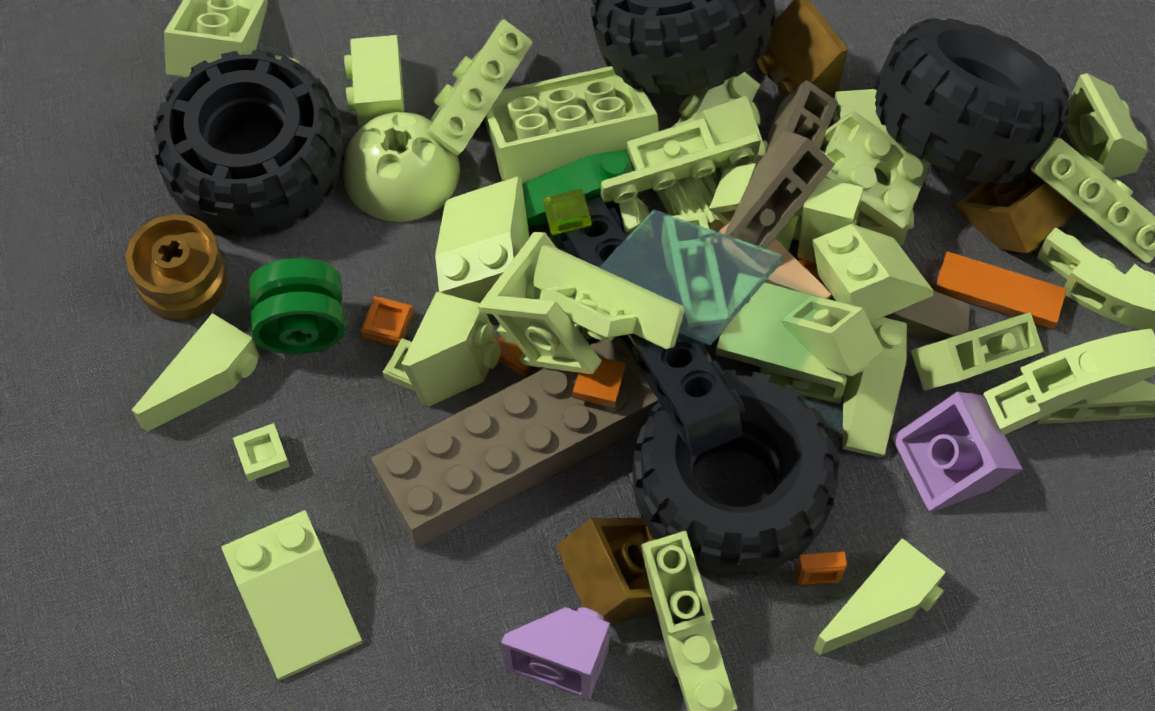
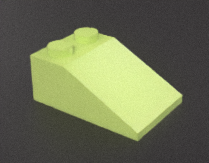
M183 0L164 31L166 74L186 79L190 75L191 68L204 60L210 63L221 59V54L237 51L240 55L252 54V51L257 48L268 0Z
M519 176L445 201L435 253L440 293L480 303L527 242L529 231L522 179Z
M306 510L221 546L279 681L363 643Z

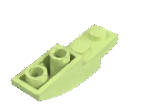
M1055 227L1045 239L1037 259L1067 279L1064 288H1067L1065 295L1101 316L1140 330L1151 328L1155 333V274L1144 271L1136 264L1126 274H1123L1117 270L1112 262L1100 258L1082 246L1077 238L1067 235Z
M1151 328L1100 338L1065 349L1021 367L1023 375L984 392L1003 435L1083 399H1086L1089 405L1154 376L1155 334Z
M682 531L641 544L661 631L674 676L678 677L687 710H737L711 624L713 620L687 532Z

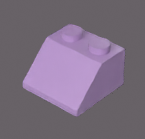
M956 392L892 436L929 512L937 511L988 492L1023 470L1005 435L1001 432L984 395Z
M565 607L504 634L501 642L505 670L590 700L609 650L610 623L603 621L604 617L591 609L580 607L575 611Z

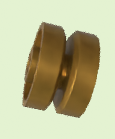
M165 215L154 218L141 226L130 239L125 255L128 273L136 285L142 301L152 313L167 320H190L201 317L215 308L224 296L228 283L226 264L220 253L215 235L204 222L189 215Z

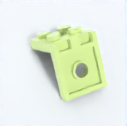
M852 111L829 127L825 133L820 150L835 165L824 178L864 187L860 211L895 234L904 229L931 164L923 158L919 159L908 152V149L903 144L896 142L887 133L855 111ZM875 168L880 169L885 174L887 179L886 186L877 181Z
M534 232L477 308L481 313L494 315L500 323L496 332L504 342L516 343L523 352L519 358L523 365L593 374L602 360L556 301L535 299L536 287L532 282L541 247L550 245L556 248V246L546 233Z

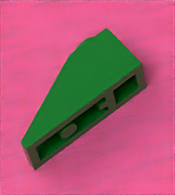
M619 150L587 155L523 183L528 226L556 222L555 212L597 195L602 199V181L634 171L627 151ZM614 200L604 202L608 209L613 207L616 212H621L619 203H615Z

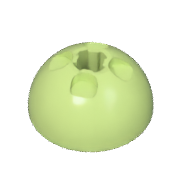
M393 112L370 120L355 133L344 154L342 175L346 192L358 208L378 219L404 222L416 220L435 212L452 196L460 176L458 155L452 153L427 133V129L433 121L414 113Z

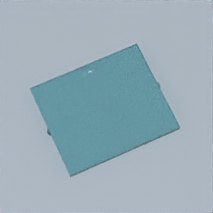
M653 210L599 268L682 305L685 311L678 333L711 345L740 310L750 302L752 296L783 262L782 254Z

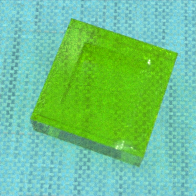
M582 188L542 198L551 235L592 225Z

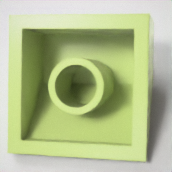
M1088 73L1080 75L1068 102V119L1064 126L1075 150L1080 155H1088L1099 162L1105 168L1102 173L1109 179L1137 172L1148 151L1147 142L1144 135L1137 131L1131 120L1126 102L1119 98L1112 85Z
M849 224L813 239L818 275L837 302L863 308L870 322L933 296V289L893 237Z
M436 292L401 363L421 405L432 406L484 382L489 369H493L497 365L501 348L488 315L481 313L477 308L480 303Z

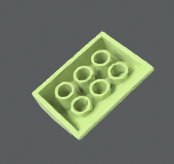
M612 66L503 89L484 117L502 180L505 181L519 176L522 179V184L587 155L626 150L632 163L627 150V141L659 132L657 113L642 87L638 90L625 84L623 79L615 74Z

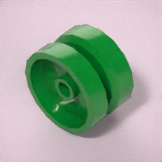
M307 258L283 259L260 267L249 278L250 305L253 308L251 311L252 340L259 347L276 353L307 354L329 348L337 344L345 335L344 308L341 305L342 280L341 274L334 266L323 261Z

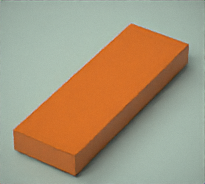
M947 251L934 291L1012 317L1031 312L1034 324L1054 330L1058 323L1067 288Z

